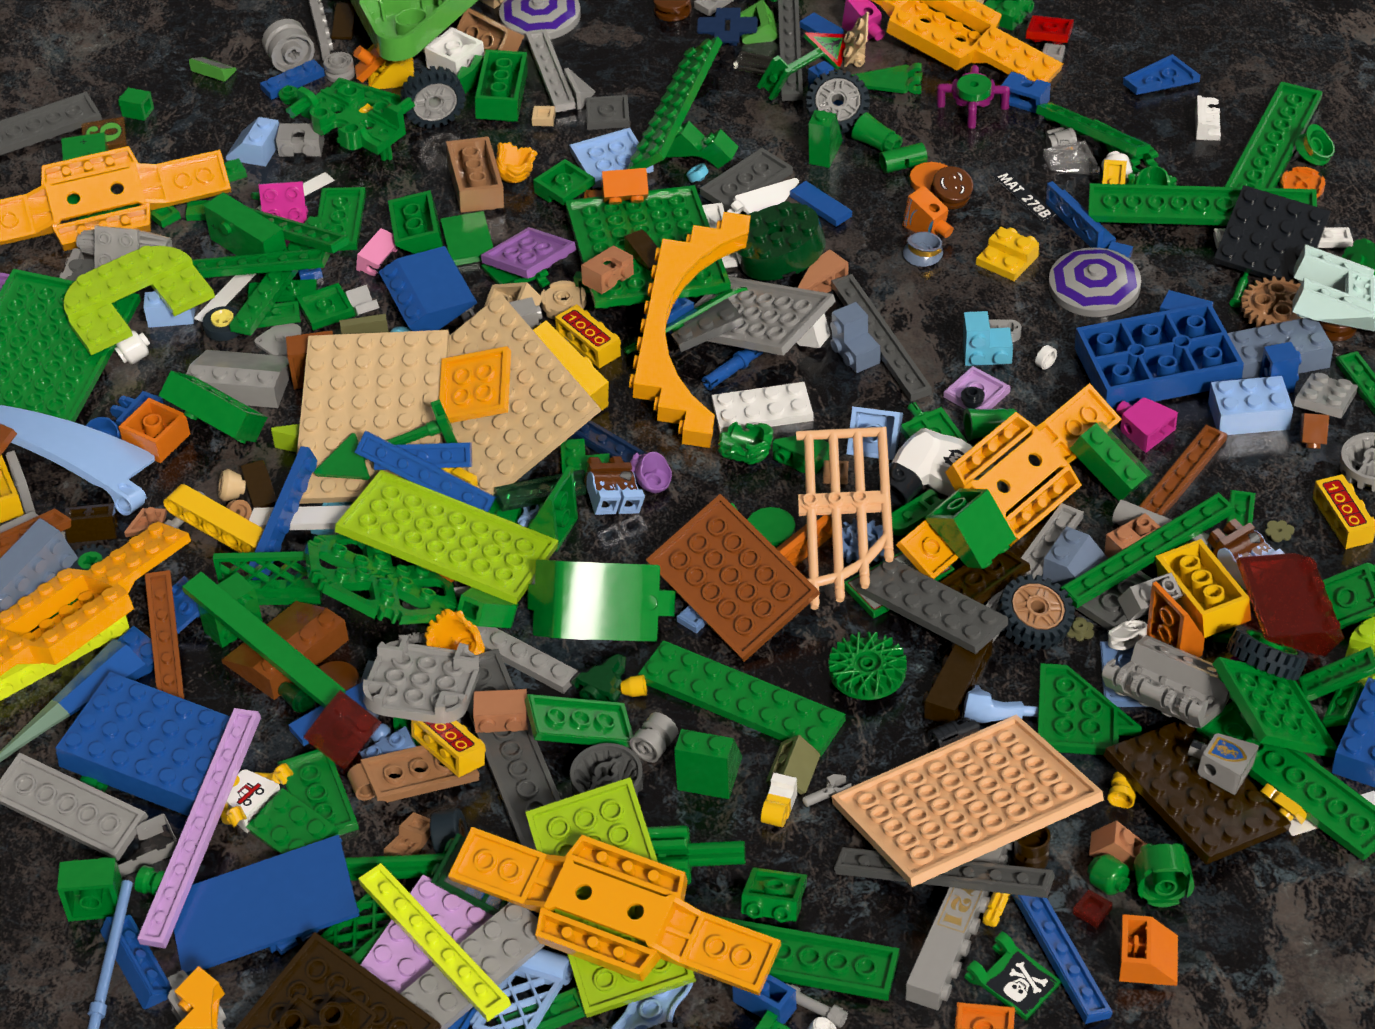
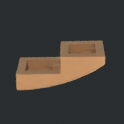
M413 812L399 825V835L384 848V856L418 855L431 836L430 818Z

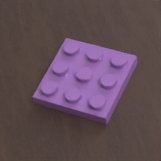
M528 227L483 253L481 259L482 263L494 268H499L523 278H532L541 270L551 267L553 263L560 259L566 258L568 254L576 250V246L573 241Z

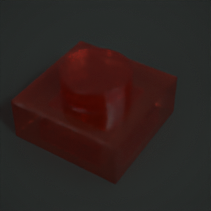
M1088 889L1074 906L1073 914L1097 928L1112 910L1113 903Z

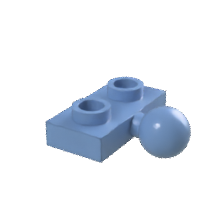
M378 723L370 731L371 739L375 744L361 751L360 754L362 759L416 747V744L406 726L391 734V729L388 725Z

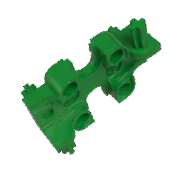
M346 83L336 90L326 87L321 89L317 95L301 86L297 89L298 101L288 107L286 112L290 114L291 118L301 113L302 116L311 120L313 131L321 136L334 128L342 127L338 128L339 137L337 142L340 143V146L348 150H357L364 147L377 155L380 154L382 161L387 159L390 161L393 159L391 145L406 135L403 115L415 107V103L412 102L410 97H407L398 105H394L390 100L382 96L373 105L372 110L367 113H361L359 109L368 103V99L365 98L364 87L357 83Z

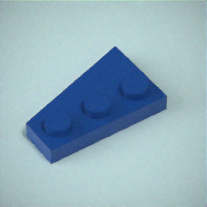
M1173 54L1123 77V85L1136 95L1200 82V75Z

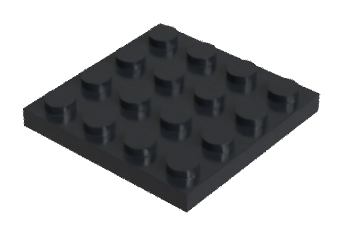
M1243 185L1213 263L1267 278L1268 280H1272L1273 276L1277 280L1285 277L1287 282L1294 279V284H1298L1300 282L1294 278V266L1305 244L1318 248L1331 211Z

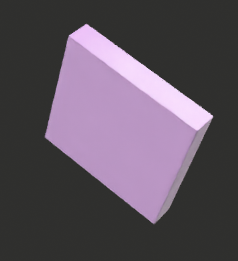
M972 366L944 391V398L965 409L968 407L961 400V392L967 387H978L984 391L985 399L980 407L971 409H992L1010 393V386Z

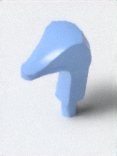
M974 685L972 690L966 694L963 714L964 717L970 720L987 723L1003 721L1014 715H1018L1021 719L1023 716L1037 717L1038 707L1024 706L1022 701L1001 702L993 700L989 692L983 691L979 685Z

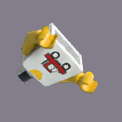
M283 763L276 767L272 773H254L247 769L238 773L221 814L222 822L233 827L238 824L244 832L248 833L249 831L246 826L280 791L279 784L285 785L287 777L294 774L289 766Z

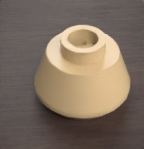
M225 469L220 474L218 497L224 502L238 499L240 494L243 495L245 492V480H242L240 474L230 469Z

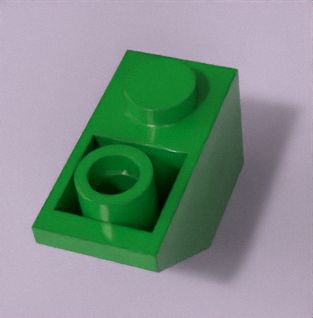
M796 436L775 439L772 442L773 459L801 473H805L804 440L797 441ZM814 440L816 475L824 466V460H829V443L824 440Z
M471 587L461 594L457 611L461 610L467 621L479 627L511 628L518 604L508 602Z

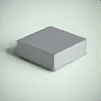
M1045 43L1042 52L1062 63L1065 45Z

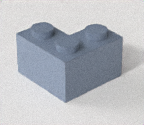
M857 302L833 311L832 322L830 323L832 330V340L830 343L834 352H838L845 364L850 366L856 373L880 364V345L868 333V314Z

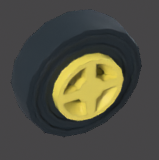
M221 306L206 313L203 318V329L207 337L216 341H228L240 335V333L231 332L229 326L239 310L230 306Z

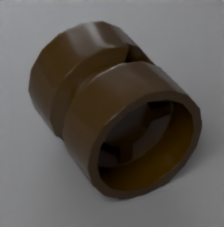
M1047 827L1014 841L1013 860L1016 866L1044 869L1048 865L1051 834Z

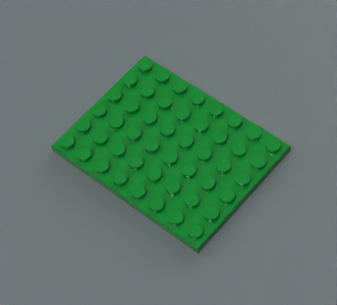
M695 185L648 191V198L640 203H631V200H623L621 204L611 205L609 202H603V196L566 200L565 208L582 264L613 245L625 251L624 237L641 229L649 235L657 247L661 248L662 239L686 242L687 234H692L693 225L710 227ZM633 258L634 275L624 281L618 280L613 288L603 294L589 288L595 309L621 305L629 306L645 303L646 300L650 301L651 297L648 296L649 283H654V279L651 278L652 271L647 270ZM722 258L699 272L682 290L678 298L721 294L730 290L731 283ZM606 261L603 264L607 265L611 263V261Z
M13 269L0 290V405L35 411L75 422L109 361L116 344L90 355L70 327L64 309V297L69 287L75 281ZM132 293L112 303L127 325L141 302L140 294Z

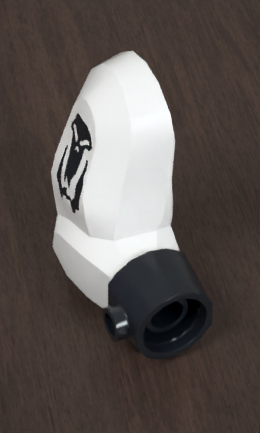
M927 428L917 431L903 444L892 463L889 464L891 503L900 507L904 506L922 490L924 485H928L933 490L950 497L955 492V489L945 471L973 447L960 438L943 435ZM994 464L991 465L987 470H985L981 475H979L975 480H979L983 475H985L989 470H991L994 467ZM880 481L877 485L878 491H880ZM1001 481L997 482L999 491H1001Z

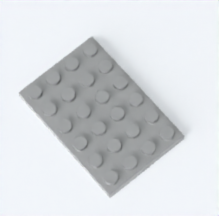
M728 276L731 289L737 287H747L748 291H742L728 297L743 317L745 324L708 341L784 356L836 302L834 295ZM720 294L704 295L694 305V309ZM693 319L684 322V325H686L687 323H689V322L692 321Z

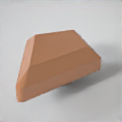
M153 507L142 508L125 530V537L139 535L153 523H164L167 510Z

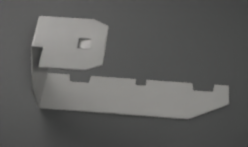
M165 814L140 823L135 827L139 840L148 839L164 832L162 826L167 824L174 841L166 844V848L159 851L155 849L136 857L137 860H129L118 865L121 877L140 870L142 866L152 865L173 855L177 839Z

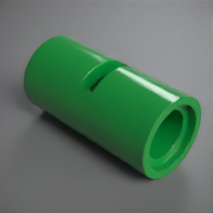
M922 142L879 153L880 166L885 174L914 167L928 160L927 151Z

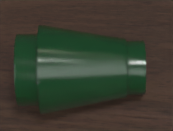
M283 682L278 688L279 695L295 712L306 713L314 706L315 700L295 684Z

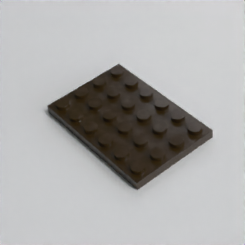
M1183 720L1173 722L1105 749L1103 756L1119 773L1125 776L1131 786L1206 865L1289 831L1291 822L1247 778H1245L1236 795L1198 774L1201 760L1189 755V748L1194 739L1207 745L1210 743V740L1204 738L1197 732V728L1188 726Z

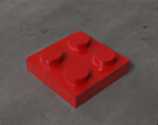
M1033 15L1026 31V39H1031L1034 42L1052 41L1054 44L1068 43L1074 20Z

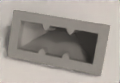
M565 68V78L575 100V105L578 110L582 109L586 104V98L592 97L595 91L569 68Z

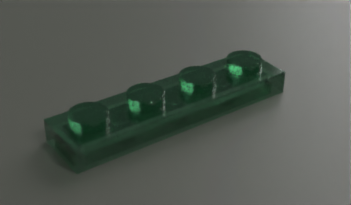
M584 469L573 471L576 496L589 494L587 485L584 482L586 475ZM563 474L494 487L493 495L496 496V501L502 512L538 505L546 501Z

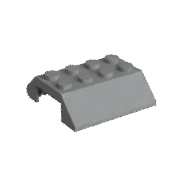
M1148 635L1135 643L1130 662L1120 668L1118 665H1115L1116 659H1112L1105 665L1102 671L1105 686L1113 689L1115 693L1136 699L1141 705L1154 707L1164 715L1183 720L1188 726L1194 728H1203L1223 711L1230 699L1229 691L1225 684L1219 680L1213 663Z

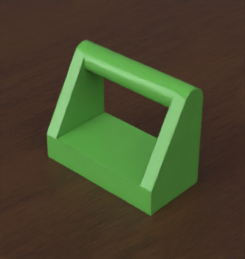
M764 0L741 12L740 17H757L761 23V26L757 27L756 33L741 35L743 44L770 42L779 38L773 12Z

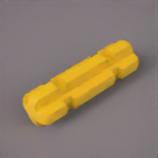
M993 892L987 906L988 909H986L983 915V923L986 926H997L1000 920L999 916L1002 915L1010 894Z

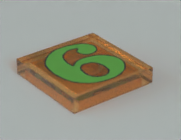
M124 117L82 124V135L105 132L109 150L127 147Z

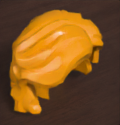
M510 142L498 143V152L495 160L501 179L508 183L524 181L530 176V172L533 170V161L538 153L535 150L532 151L531 147L517 149V146H512Z
M445 609L441 611L440 615L437 614L435 616L436 621H429V626L426 629L427 632L424 635L426 646L457 650L460 642L469 645V651L475 655L484 653L485 647L477 626L467 621L461 610L453 612L450 609Z

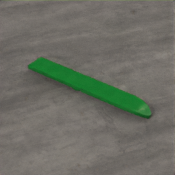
M747 287L732 288L667 324L666 332L670 330L672 332L677 331L684 326V322L695 318L712 306L736 293L748 291ZM638 341L625 347L624 351L629 354L636 350Z

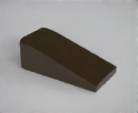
M352 3L336 4L331 36L333 40H352L358 17Z
M641 229L624 237L625 251L633 255V258L647 270L652 271L653 265L658 264V261H655L657 246L649 235Z
M264 460L242 465L243 479L246 482V488L253 508L275 505L277 498Z

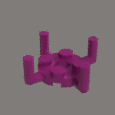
M973 65L970 73H965L962 76L967 74H984L979 73L977 65ZM957 78L952 84H939L937 86L938 107L942 108L945 106L946 92L952 93L957 105H968L967 127L970 129L976 127L977 106H988L995 94H1001V109H1009L1010 88L1008 86H997L992 79L990 96L978 102L966 101L959 97L957 94Z

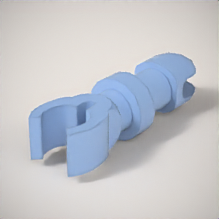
M529 503L525 504L523 515L519 517L518 524L528 527L529 521L537 515L539 506L536 505V508L530 511Z

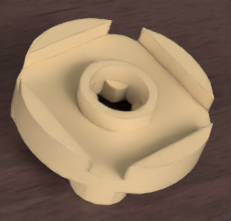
M572 281L554 282L550 284L549 289L546 291L544 289L541 292V306L550 319H555V316L576 304L582 309L586 306V292L581 286L580 289Z

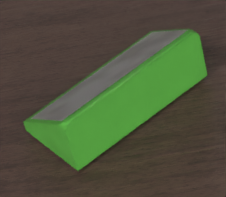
M204 57L189 59L191 71L224 82L236 71L235 67Z

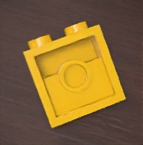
M1000 227L989 238L988 246L976 258V265L1015 281L1038 257L1039 243L1032 236L1024 237L1018 234L1014 228L1006 229Z

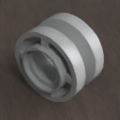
M335 52L328 55L324 59L327 79L331 82H335L339 77L351 80L355 75L352 56L346 52Z

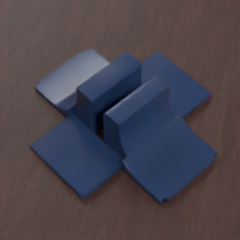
M716 8V17L698 18L697 33L711 34L714 38L718 36L723 42L721 46H725V43L737 46L739 36L757 32L758 18L740 17L741 8ZM725 20H730V31H726Z

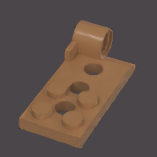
M422 745L361 759V762L353 766L347 774L356 797L363 801L376 797L377 801L391 802L479 781L478 769L458 778L446 766H441L439 764L441 762ZM421 768L425 772H416L414 769ZM390 774H398V775H400L401 777H399V778H390L388 775H390Z

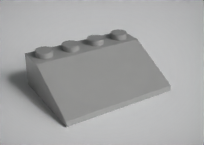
M206 350L190 364L186 374L199 378L247 406L278 408L291 371L288 356Z

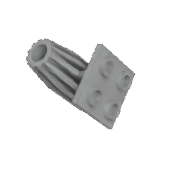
M96 225L94 229L83 230L77 236L76 244L81 252L94 255L95 269L143 246L172 247V240L169 237L140 231L139 229Z

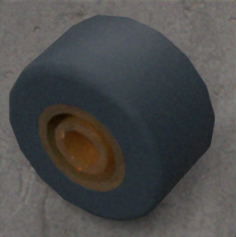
M459 808L434 812L430 818V834L436 854H446L444 849L451 838L454 839L457 833L465 838L468 835L467 824Z

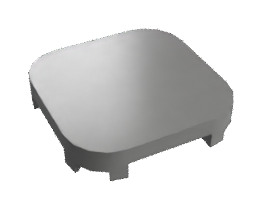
M399 635V640L387 644L381 641L377 647V657L367 680L363 679V703L368 710L382 716L437 724L454 722L463 717L468 709L479 679V656L469 651V645L460 642L457 650L410 644L409 635Z

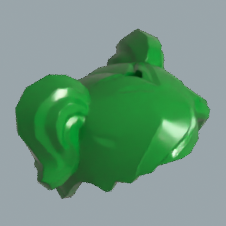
M1156 166L1146 167L1137 175L1128 174L1126 183L1131 185L1177 186V178L1168 175L1166 170Z

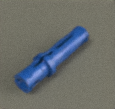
M746 348L740 352H735L731 359L702 378V382H705L703 385L708 390H712L738 370L747 368L749 363L758 356H761L763 352Z

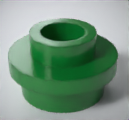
M291 85L283 87L278 93L279 98L284 104H294L298 101V88Z

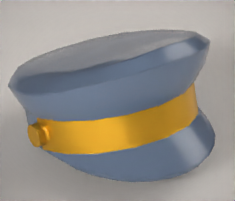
M917 232L907 238L908 243L903 249L904 258L908 263L916 267L931 266L937 263L943 256L941 239L930 232Z

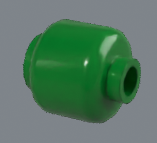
M1111 854L1096 856L1089 864L1087 870L1089 882L1109 896L1115 895L1118 892L1125 891L1129 886L1130 872L1128 866Z

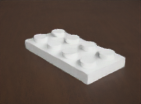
M805 382L712 395V404L720 434L728 432V426L736 421L738 425L742 426L743 430H749L745 427L747 423L752 425L764 423L774 427L813 421V411Z

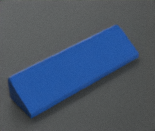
M126 915L116 961L142 1008L148 1009L167 1000L172 989L150 947L139 943L137 938L140 930L131 915ZM114 916L106 917L101 928V934L106 943H108Z

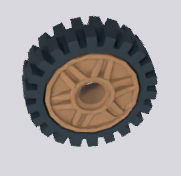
M1032 574L1026 575L1025 578L1019 576L1016 580L1013 579L1002 592L996 608L997 612L1008 617V625L1002 630H1007L1005 636L1009 639L1014 636V643L1019 645L1022 641L1024 642L1023 647L1027 649L1033 645V650H1039L1041 646L1043 650H1047L1050 646L1055 647L1059 642L1061 643L1072 626L1075 608L1072 606L1073 601L1071 597L1066 598L1068 592L1065 589L1059 591L1060 584L1056 583L1053 586L1051 585L1052 579L1046 578L1045 581H1042V576L1036 575L1035 579H1033Z

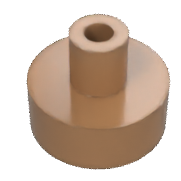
M233 500L226 506V508L247 520L250 519L252 510L248 502Z

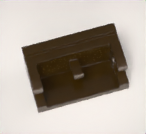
M114 503L65 508L64 515L71 519V527L65 530L68 543L117 539L116 527H118Z

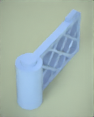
M545 949L539 950L498 985L508 997L512 996L514 1000L511 1006L495 1016L499 1017L501 1024L493 1027L485 1026L486 1019L476 1011L470 1021L472 1028L512 1029L524 1024L525 1029H536L562 986L568 985L574 974L569 957ZM515 975L527 979L525 983L513 987L511 985ZM544 984L552 986L549 991L537 994L535 987ZM531 989L532 997L518 1001L516 994ZM537 1003L539 1008L536 1012L524 1015L522 1008ZM518 1010L519 1018L505 1022L502 1015Z

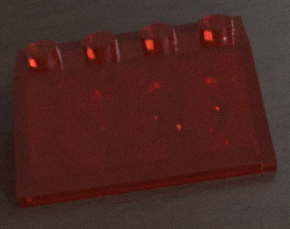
M1296 553L1239 557L1236 560L1266 640L1325 657L1344 639L1340 623L1332 607V602L1329 600L1325 584L1320 577L1317 564L1313 558Z

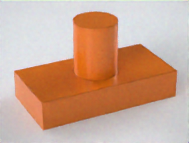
M358 46L355 49L353 55L360 60L355 66L356 79L363 83L386 61L378 54L375 47L370 52L362 46Z

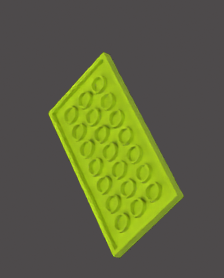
M383 470L378 472L335 524L336 533L513 604L519 602L527 591L528 584H532L535 580L536 560H549L557 549L559 541Z
M631 777L525 812L536 850L548 855L566 856L581 835L658 862ZM582 886L576 892V897L580 900H587L592 895V889L588 886ZM634 905L628 910V916L631 919H639L644 914L643 907L639 905ZM555 908V913L648 947L644 941ZM568 954L587 1018L696 982L692 970L662 959L658 961L644 981L641 982Z

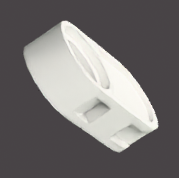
M1127 620L1108 632V646L1116 650H1127L1134 647L1137 641L1147 635V624L1140 620Z

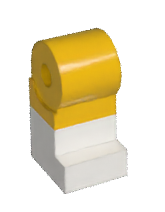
M773 773L771 787L761 812L762 823L784 827L797 797V778Z

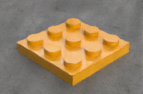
M508 346L442 359L439 399L450 423L508 413L511 350Z

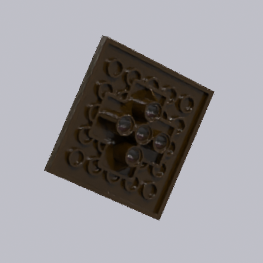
M314 932L235 1029H295L299 1024L298 1029H440L442 1025Z

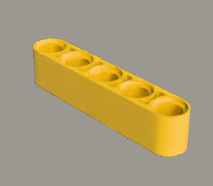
M185 484L179 485L163 501L169 513L239 553L255 552L264 531L262 527Z

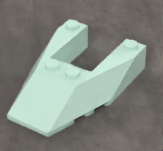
M1305 244L1294 266V278L1301 282V285L1293 299L1292 312L1301 318H1310L1316 321L1375 331V270Z

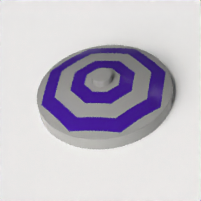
M504 0L499 9L501 24L524 35L523 40H526V33L546 29L551 40L573 30L579 23L581 11L578 0Z
M1082 248L1071 251L1060 257L1054 263L1049 273V290L1053 299L1064 309L1082 316L1105 317L1120 313L1129 308L1140 294L1141 275L1137 266L1123 254L1105 248Z

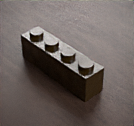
M993 639L976 654L952 643L950 655L946 654L943 659L941 672L936 673L933 678L931 691H926L924 694L922 706L925 707V718L942 724L959 719L963 711L967 692L971 691L973 686L977 684L992 655Z

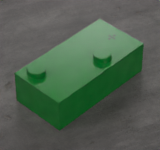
M485 50L475 96L476 119L504 120L506 122L518 121L527 78V52Z
M105 132L62 138L63 161L109 151ZM71 194L68 196L67 201L70 204H77L80 201V197L77 194Z
M222 192L203 205L210 239L233 254L239 256L283 252L286 249L283 228L226 193Z
M172 370L159 394L163 399L185 410V416L194 420L199 418L244 444L246 441L256 442L268 418L199 378Z

